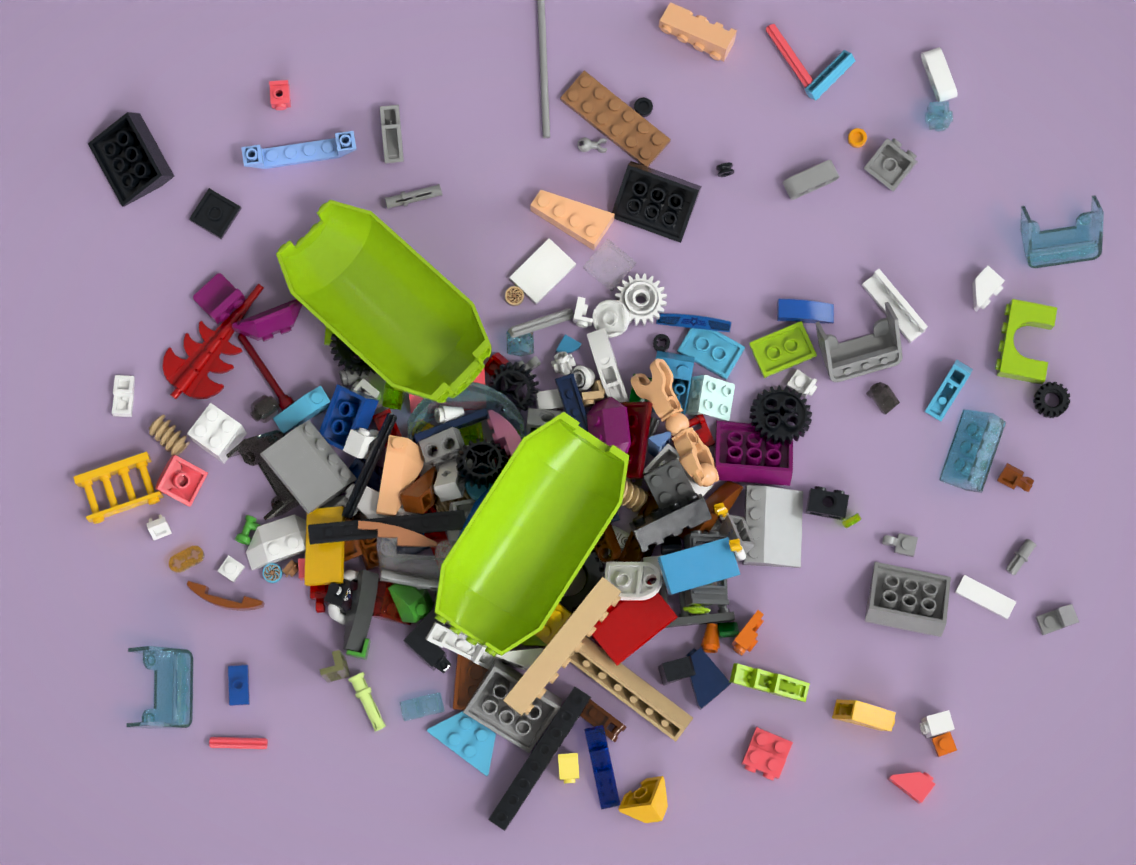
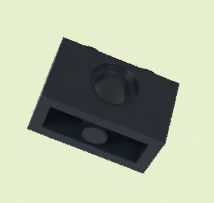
M815 486L814 489L811 488L809 491L805 514L844 520L846 518L849 495H846L841 490L830 492L826 491L824 487ZM829 498L833 503L832 506L826 507L823 504V499Z

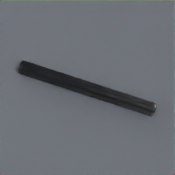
M388 413L343 510L342 517L348 520L352 519L395 425L396 415Z

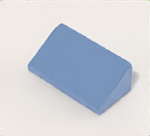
M668 431L649 437L648 453L655 458L667 444L671 445V432Z

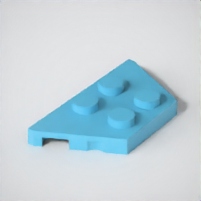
M463 711L427 730L433 737L485 776L489 775L496 733L469 717Z

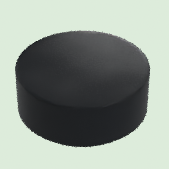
M642 97L636 100L634 110L642 117H647L652 113L653 104L650 99Z

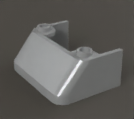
M885 302L887 318L880 319L874 324L873 334L839 344L834 335L825 334L820 322L815 323L819 348L827 373L833 382H841L893 367L902 361L899 322L889 302Z

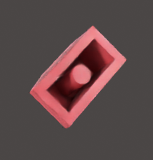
M921 772L896 774L888 778L889 781L918 804L923 802L936 785L932 782L933 777L926 772L923 774Z

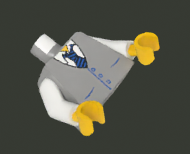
M723 502L715 504V514L720 516L722 521L718 532H720V535H727L729 537L730 551L734 552L736 561L744 560L746 553L755 545L744 517L729 515Z

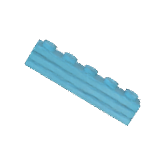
M843 50L804 89L809 98L816 101L856 61L852 53Z

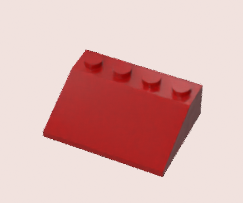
M659 593L647 600H620L615 607L611 605L607 609L609 614L603 622L598 621L594 627L597 629L591 637L618 666L678 617Z

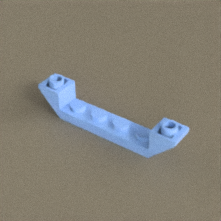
M354 131L335 133L336 138L265 149H262L260 145L241 147L243 163L245 167L269 169L340 158L357 150Z

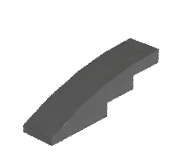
M364 569L359 571L358 587L352 594L351 610L346 611L343 645L345 650L362 652L374 611L379 580L378 573Z

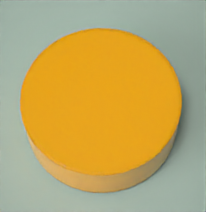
M860 128L851 130L848 135V143L854 148H860L865 145L867 140L866 132Z

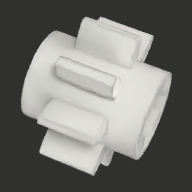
M567 352L557 353L554 356L555 360L551 361L555 373L559 372L560 375L570 374L573 371L572 366H576L574 357H572V354L568 355Z

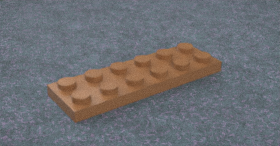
M585 70L560 98L563 103L641 165L649 167L671 141L670 138Z

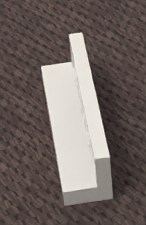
M880 269L876 270L873 276L862 284L863 288L885 314V302H889L898 318L899 331L909 343L925 332L928 326Z

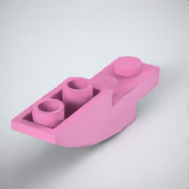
M488 410L490 418L487 419L490 430L494 429L495 431L492 433L495 444L500 443L501 449H505L507 456H512L522 441L521 437L506 418L493 410Z

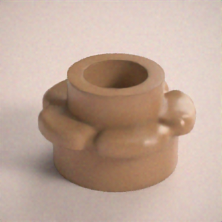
M291 560L282 571L286 578L289 575L293 577L298 572V562L295 563Z

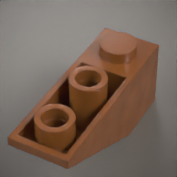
M436 466L430 468L400 494L404 511L424 514L434 505L437 496L433 489L437 478Z

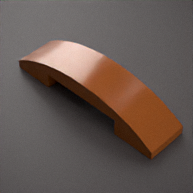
M190 581L187 582V586L200 598L224 609L249 611L263 608L265 605L261 600L244 596L242 603L208 595L209 588L207 586Z

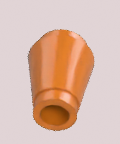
M714 623L706 625L701 647L706 653H717L720 648L718 625Z

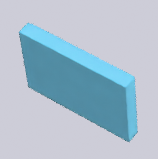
M690 328L677 352L681 355L695 357V363L727 380L745 347L718 331Z

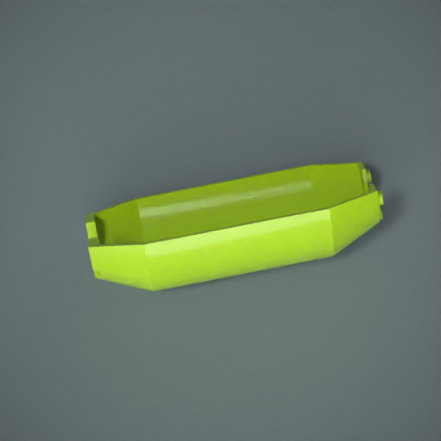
M333 200L322 204L317 212L321 220L315 223L310 228V231L297 241L295 246L289 240L287 243L282 244L276 253L290 293L393 389L438 403L446 402L448 397L455 398L483 370L485 367L483 361L490 357L492 350L474 303L372 211Z
M565 412L522 439L441 564L434 611L436 614L435 619L443 624H449V630L459 635L462 633L467 637L465 640L470 644L476 646L478 643L486 648L485 651L493 657L496 654L504 655L543 629L623 501L629 455L614 445L608 446L578 426L580 422Z

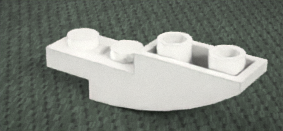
M603 328L588 333L589 344L607 397H613L619 402L629 401L606 329Z

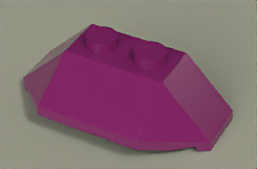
M297 299L235 322L232 324V329L257 341L262 339L263 342L274 338V334L280 332L283 335L292 331L291 328L294 327L302 304Z
M613 397L595 402V405L587 414L588 432L608 446L614 445L627 454L631 445L627 407Z

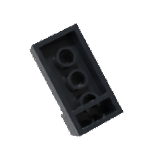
M434 607L403 641L433 671L438 669L445 673L451 667V663L446 658V653L438 645L426 640L435 622L443 624L435 619Z

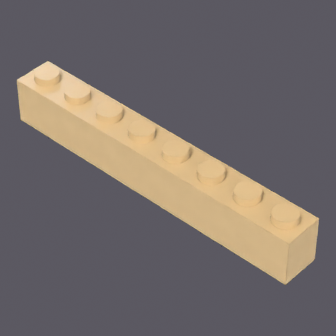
M602 577L505 697L503 702L520 716L524 713L528 715L534 708L532 704L536 698L540 700L546 693V685L549 682L553 684L559 677L558 670L561 667L565 669L572 660L570 658L571 654L574 651L578 653L583 647V639L586 636L590 638L597 629L594 627L598 621L603 622L608 616L607 609L611 605L615 607L620 601L621 597L619 595L621 591Z
M585 637L582 641L584 645L579 652L576 653L574 651L571 654V663L676 742L693 720V717L622 663L616 666L602 648Z

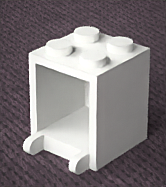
M210 403L187 434L195 444L225 464L247 432L240 423Z

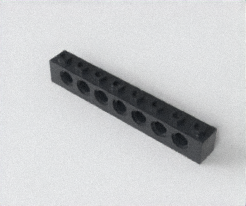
M574 686L489 817V821L504 831L508 828L591 700V696Z

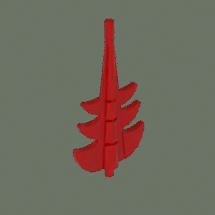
M258 284L243 304L215 331L208 328L203 321H200L199 333L204 340L202 344L193 341L190 335L186 333L184 349L189 356L187 359L179 358L174 354L172 348H168L163 358L162 367L165 377L175 387L174 391L170 394L174 399H177L181 393L194 399H208L224 389L223 384L210 380L208 373L223 374L234 369L232 364L223 362L219 356L221 353L230 356L242 353L241 348L229 342L235 332L232 329V324L243 319L252 303L264 289L263 286Z

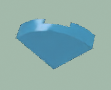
M565 335L556 352L572 353L577 351L582 343Z

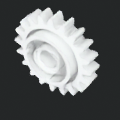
M637 273L634 280L631 276H628V283L622 280L623 287H617L620 293H616L615 298L619 299L617 301L623 303L627 308L630 316L629 324L632 320H635L636 326H638L639 321H642L643 326H645L646 320L653 324V317L659 320V313H664V309L661 306H666L667 302L663 301V299L667 298V294H661L665 288H658L660 281L658 280L653 283V276L647 280L644 273L642 279H640ZM638 296H643L646 301L638 303L635 299Z

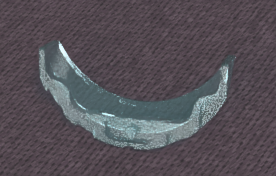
M474 382L455 398L448 397L444 403L423 398L407 421L408 438L413 441L414 434L419 433L426 424L435 418V408H439L440 405L463 407V409L481 410L485 408L487 412L488 410H493L506 418L516 429L521 439L524 438V419L508 397L487 385Z

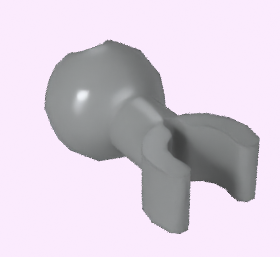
M584 137L578 141L577 146L582 152L597 149L600 153H606L607 148H602L600 144H605L607 139L603 138L598 142H594Z

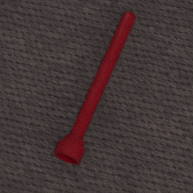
M239 334V341L279 398V407L282 411L294 403L292 397L284 394L247 337Z

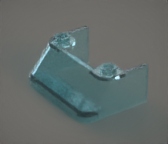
M1096 195L1092 196L1091 212L1080 214L1076 219V226L1040 231L1039 224L1031 220L1026 207L1021 206L1020 231L1026 261L1031 268L1090 261L1100 257L1103 243L1104 211Z
M156 646L128 648V652L142 653L144 666L148 670L155 671L154 709H147L143 712L142 722L127 723L126 727L146 729L189 727L193 719L192 653L187 649Z

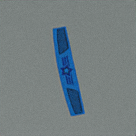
M659 314L660 319H657L656 324L722 332H730L731 328L730 321L685 314Z

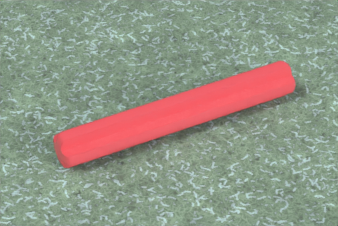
M769 25L766 28V32L806 88L813 79L776 25Z

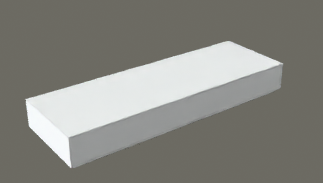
M963 575L955 591L958 595L1005 619L1009 618L1016 604V601L966 575Z

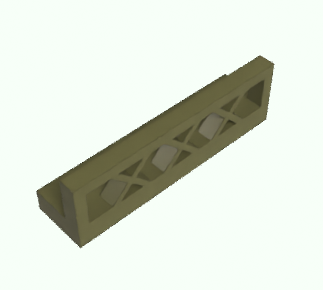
M340 650L332 652L335 666L319 669L321 676L327 682L350 677L346 657Z

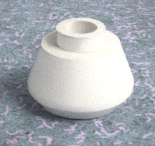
M581 365L573 369L572 373L574 374L579 391L588 390L595 382L594 372L590 368Z

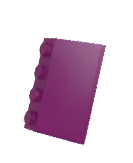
M717 421L714 462L719 480L790 486L793 473V438L791 444L787 440H785L784 445H781L779 440L774 444L773 439L766 442L767 436L760 438L761 431L755 432L756 426H751V423Z

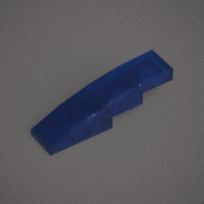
M604 726L586 728L584 731L601 810L620 806Z

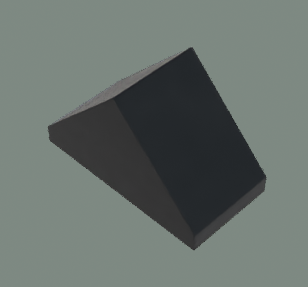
M678 535L675 537H665L664 542L660 544L661 555L682 550V543Z
M691 656L665 662L658 666L663 686L696 675Z

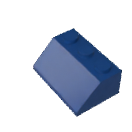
M337 384L319 430L320 434L329 444L343 450L351 429L359 430V428H364L368 430L379 400L365 393Z

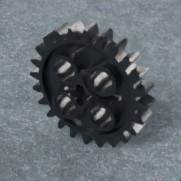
M332 334L330 347L333 348L330 353L335 354L334 361L340 360L338 367L344 365V371L351 369V375L358 371L359 376H361L362 372L369 376L370 370L376 374L362 359H355L353 356L358 355L335 334Z
M778 385L777 390H774L771 386L769 392L764 389L762 395L757 394V399L753 400V406L750 408L752 413H750L749 418L753 419L751 426H756L754 431H761L760 438L767 436L766 442L773 439L774 444L779 440L781 445H784L785 440L791 444L792 438L798 441L799 436L804 437L805 431L809 430V425L812 421L810 419L812 412L809 411L811 406L805 405L807 399L801 400L802 393L795 395V389L789 392L788 386L781 390L780 385ZM767 405H772L774 408H768ZM786 405H791L793 408H788ZM768 422H773L776 426H771ZM787 422H792L795 425L791 426Z

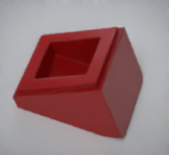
M497 352L491 356L484 369L490 376L495 375L494 370H500L499 366L502 364L506 366V363L509 361Z

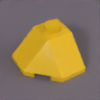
M663 776L646 778L640 783V788L633 793L630 790L623 796L618 808L619 812L644 823L663 820L668 808L665 779Z

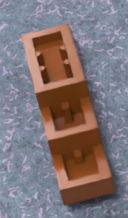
M732 481L725 482L706 500L712 519L692 529L683 528V532L678 537L684 540L683 537L694 530H700L702 533L704 531L710 532L717 519L720 518V516L715 514L714 505L723 502L724 507L729 512L744 487Z

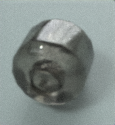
M262 395L251 404L252 412H250V415L256 422L267 423L278 415L279 404L271 395Z

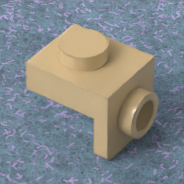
M601 380L594 382L591 386V392L580 393L584 407L593 406L595 402L604 398L605 389Z

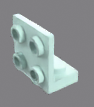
M707 375L692 377L685 414L691 416L704 414L729 421L735 384Z

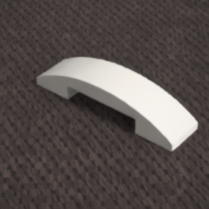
M438 622L433 624L426 637L427 641L462 655L486 669L490 668L496 656L493 657L485 651L486 648L478 643L476 646L470 644L465 640L467 638L462 633L459 635L455 634L446 625Z

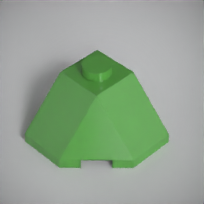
M396 583L388 587L402 622L417 623L432 610L433 601L428 589L421 588L418 590L416 587Z

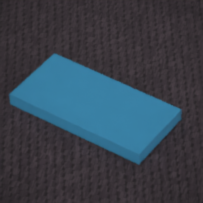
M729 537L658 557L668 594L673 595L741 575L734 552L730 551Z

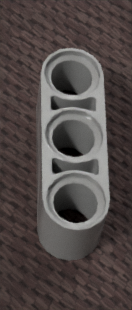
M827 160L783 181V185L790 199L794 200L836 181L839 175L832 161Z

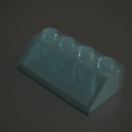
M963 409L939 480L967 491L982 493L1006 421L994 413Z

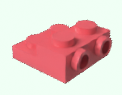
M756 727L741 764L745 765L744 769L755 773L756 770L762 772L763 777L769 780L779 779L793 742Z

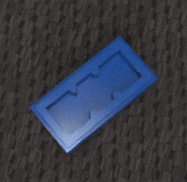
M248 665L228 666L229 705H250Z

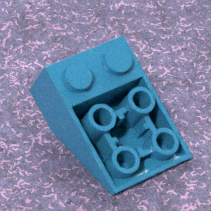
M657 351L656 359H663L673 373L672 389L683 409L681 413L685 415L695 357Z

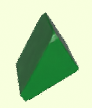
M737 622L718 623L720 638L738 636L739 628Z

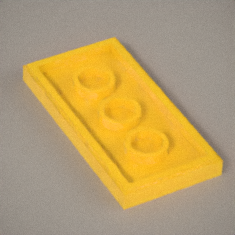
M345 507L318 508L307 514L304 585L316 586L343 583L345 541L310 545L308 525L345 521V518L342 517Z

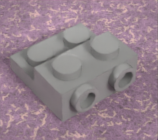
M887 138L864 169L894 192L918 161L915 159L917 156L909 149L905 152L900 148L902 144L895 138L892 140Z

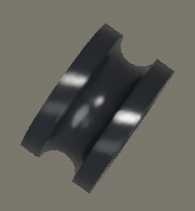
M728 162L716 166V170L719 171L718 177L734 174V170L731 168L733 164Z
M659 334L654 338L653 347L656 351L666 352L669 349L670 339L667 335ZM659 339H660L661 341L665 340V341H666V342H665V345H666V346H665V347H663V346H659V347H658V346H657V344H658V341H657V340H659Z

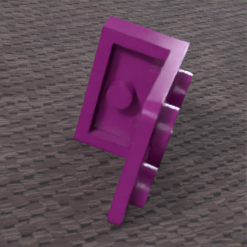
M218 273L194 294L193 299L218 325L220 322L225 321L234 309L239 308L243 304L245 297L238 288L236 289L221 273Z

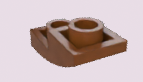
M379 538L361 540V546L365 553L361 556L367 571L386 564L379 546L381 544Z

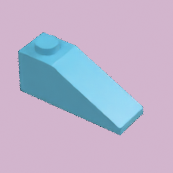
M956 359L925 412L942 421L973 369Z
M319 386L302 396L273 419L284 435L327 410L331 401L322 386Z

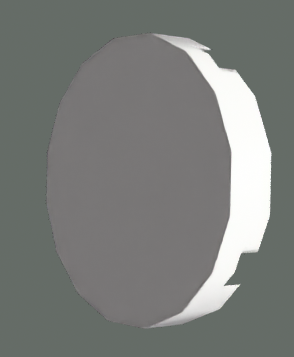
M609 299L600 302L596 309H594L592 322L596 331L605 328L608 337L612 338L626 331L630 316L623 303Z

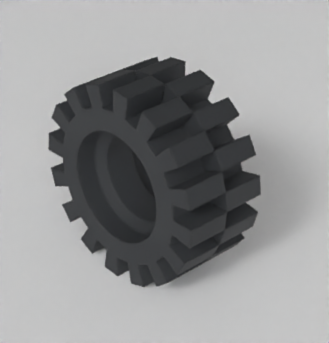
M1047 382L1037 390L1033 403L1036 404L1035 409L1039 410L1038 413L1040 415L1042 413L1044 414L1043 417L1047 418L1050 416V418H1054L1055 416H1060L1068 409L1070 393L1067 394L1068 389H1064L1062 387L1063 384L1060 383L1058 385L1057 382ZM1048 393H1054L1058 396L1059 403L1057 406L1051 407L1046 404L1045 396Z

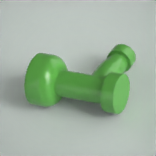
M246 515L243 530L236 535L235 541L249 545L251 542L249 537L250 531H256L257 527L261 525L256 523L257 519L255 517Z

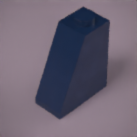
M700 647L698 650L692 649L686 656H691L696 675L689 678L697 706L701 710L730 686L731 683Z

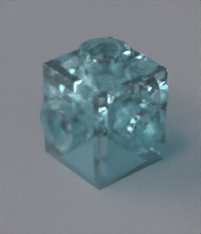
M949 101L929 103L925 113V122L929 124V130L944 131L953 122V112L949 111Z
M506 332L507 354L521 357L534 353L533 332L515 338L510 337L509 332Z

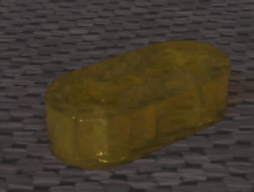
M191 546L173 555L169 560V567L175 573L184 572L203 561L204 551L199 546ZM193 550H195L196 552L200 551V554H198V559H195L194 557L188 559V557L193 555ZM176 559L179 561L185 559L186 561L180 564L181 568L173 567Z

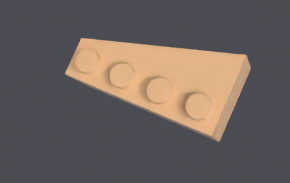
M670 2L659 21L661 31L668 35L676 36L683 43L688 42L700 52L704 51L710 54V57L714 60L724 62L735 43L737 30L732 28L730 31L725 30L723 24L718 22L711 24L706 17L702 15L692 16L693 13L690 10Z
M544 190L539 191L530 205L531 212L592 250H595L613 223L615 216L614 213Z

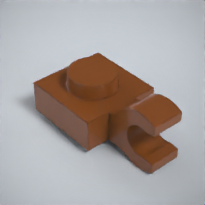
M1008 463L997 481L1012 489L1018 486L1026 492L1030 491L1034 482L1030 477H1022L1024 472Z

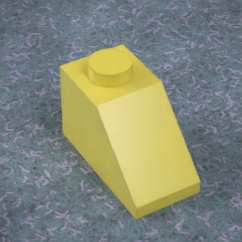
M578 753L558 754L560 780H564V784L576 783L575 779H579Z

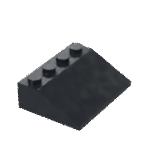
M125 113L88 143L122 207L162 187L174 177L172 170L140 113Z
M631 161L627 166L612 213L615 214L614 219L681 243L702 186Z

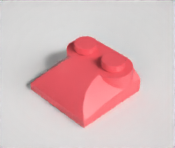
M172 455L165 465L155 489L190 507L208 472L176 455Z

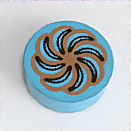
M271 563L264 567L263 577L267 582L277 583L281 580L283 572L279 565Z

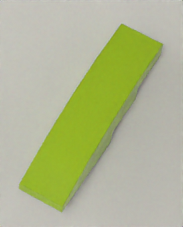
M733 663L729 681L740 686L801 702H806L810 683L785 675L751 668L738 663Z

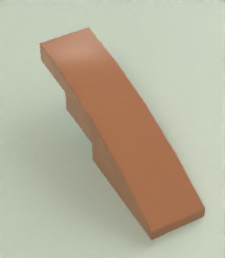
M358 521V530H378V538H397V546L437 547L436 541L399 526L380 522Z

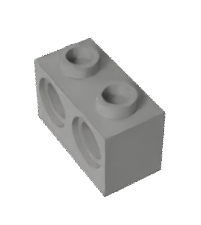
M454 427L419 441L425 462L433 466L443 464L446 459L459 457L458 452L459 450L463 451L462 447L465 445L460 430ZM454 440V446L450 449L449 443ZM437 447V453L433 456L432 451Z

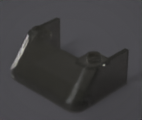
M279 430L246 438L226 455L227 458L241 455L246 464L251 466L259 465L277 495L271 500L272 510L263 517L265 520L283 515L300 505L260 455L264 450L285 436Z

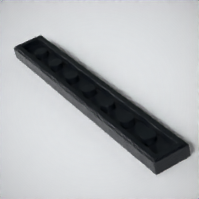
M464 510L311 524L308 525L309 542L312 545L378 538V530H358V521L380 522L399 526L419 534L462 530L465 524Z

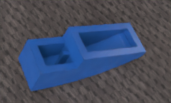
M778 299L777 321L833 324L834 304L808 300Z

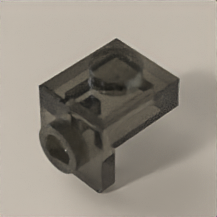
M882 382L872 385L866 393L885 415L900 403L890 387Z

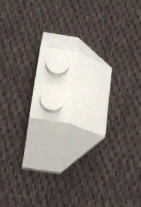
M294 514L258 526L246 551L252 571L305 553L306 520Z

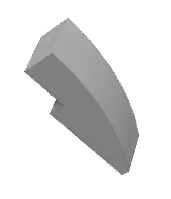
M399 105L380 106L385 163L404 162Z

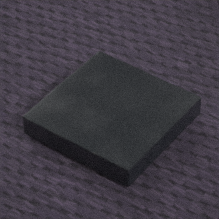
M209 188L189 220L222 240L242 208Z

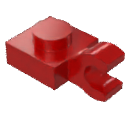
M330 584L310 586V599H316L317 613H325L324 598Z

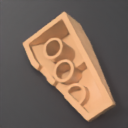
M389 435L376 514L396 516L402 506L400 494L415 482L423 469L424 456L421 447L409 438Z

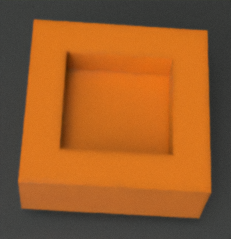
M951 732L931 739L938 757L957 751Z

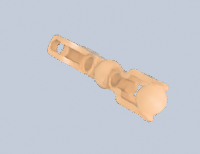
M657 358L649 367L652 373V381L645 374L639 373L631 378V385L637 396L653 403L652 407L658 417L661 418V421H666V430L674 436L671 439L674 441V446L680 456L679 462L700 487L711 486L714 482L719 481L712 454L709 448L700 440L693 427L689 428V420L681 413L683 409L672 389L673 373L663 359Z

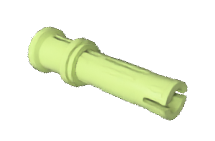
M362 672L349 678L348 681L352 683L356 691L355 696L358 699L360 698L376 732L386 727L372 698V689L368 687L364 679L365 674Z

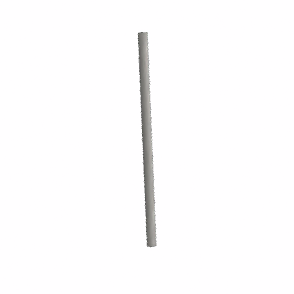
M537 0L543 138H550L545 0Z

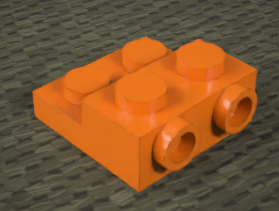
M759 610L756 611L731 644L734 646L733 650L740 656L746 650L750 652L758 642L756 640L758 636L756 631L764 622L761 619L764 614Z

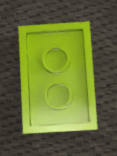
M802 321L749 343L763 378H767L817 356Z

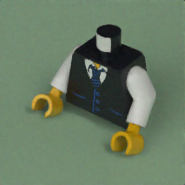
M354 570L344 572L343 583H331L324 598V602L328 606L329 616L342 625H345L346 611L351 610L353 591L357 590L359 572Z

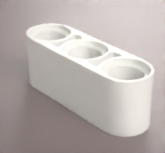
M938 47L921 53V59L937 101L940 103L957 97V89L942 49Z

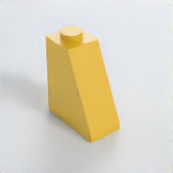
M836 699L832 718L880 731H892L896 712L857 700Z

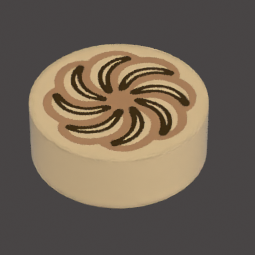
M517 286L508 288L505 293L506 302L511 306L520 305L524 300L523 290Z

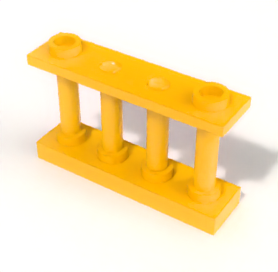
M147 451L73 477L75 484L85 489L92 511L91 515L86 516L90 523H101L105 521L104 518L147 503L153 505L160 502L159 499L164 498L160 491H154L147 469L148 463H151L152 460ZM136 467L140 470L148 494L138 499L128 474L130 469ZM116 474L121 475L129 502L120 505L117 503L110 481L111 476ZM98 480L103 482L111 507L103 511L99 510L92 489L93 482Z

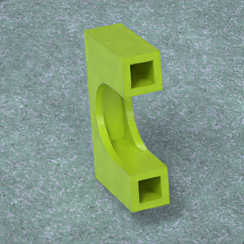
M1012 299L1009 304H1006L1004 315H1007L1006 322H1003L1001 333L1004 336L998 346V351L1001 354L1000 359L997 358L995 363V370H998L997 376L1041 385L1045 382L1048 362L1022 356L1014 346V334L1016 330L1025 326L1051 330L1055 326L1057 307Z

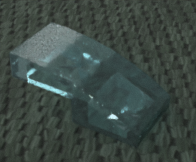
M440 692L399 702L404 721L445 711Z

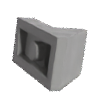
M1072 604L1036 617L1042 635L1079 623Z

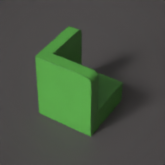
M365 638L361 653L347 650V656L367 660L371 640Z

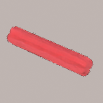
M210 737L209 746L211 748L267 749L268 740L266 738Z

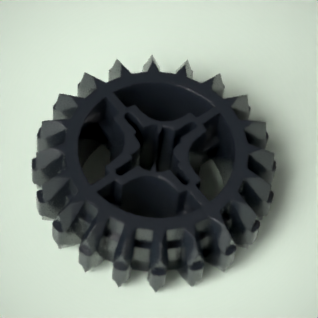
M511 362L506 363V366L504 364L500 365V370L495 369V375L490 376L493 382L488 383V386L493 388L488 391L489 394H494L491 400H497L496 407L503 405L502 411L508 409L509 413H513L514 410L516 413H520L521 410H528V406L534 405L532 400H537L538 398L534 394L539 392V389L535 388V386L539 385V381L534 382L533 380L537 377L536 374L531 376L529 373L532 369L525 370V364H522L519 368L518 362H515L513 365ZM510 373L518 374L523 379L517 380L513 375L511 376ZM504 377L505 388L501 391V380ZM514 384L515 386L517 384H520V386H518L515 390H511L509 392L507 391ZM526 384L527 394L524 398L522 388ZM510 395L513 397L514 400H517V402H512L508 400L505 396Z
M486 437L483 442H480L478 438L476 443L470 440L469 446L463 445V451L459 450L458 452L459 457L456 458V469L460 471L459 477L463 478L465 483L470 482L471 487L477 484L478 489L481 488V485H485L486 489H488L489 484H494L507 464L508 456H506L505 449H501L500 443L495 445L494 440L490 441V443L487 442ZM494 457L498 461V465L496 468H493L492 459ZM469 459H472L473 463L471 469L467 466Z

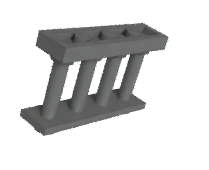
M662 576V586L659 594L668 604L666 584ZM685 591L679 593L681 614L665 628L729 622L735 620L734 612H729L727 606H724L722 608L719 607L718 613L710 614L709 612L691 616V613L683 610V607H688L685 606Z

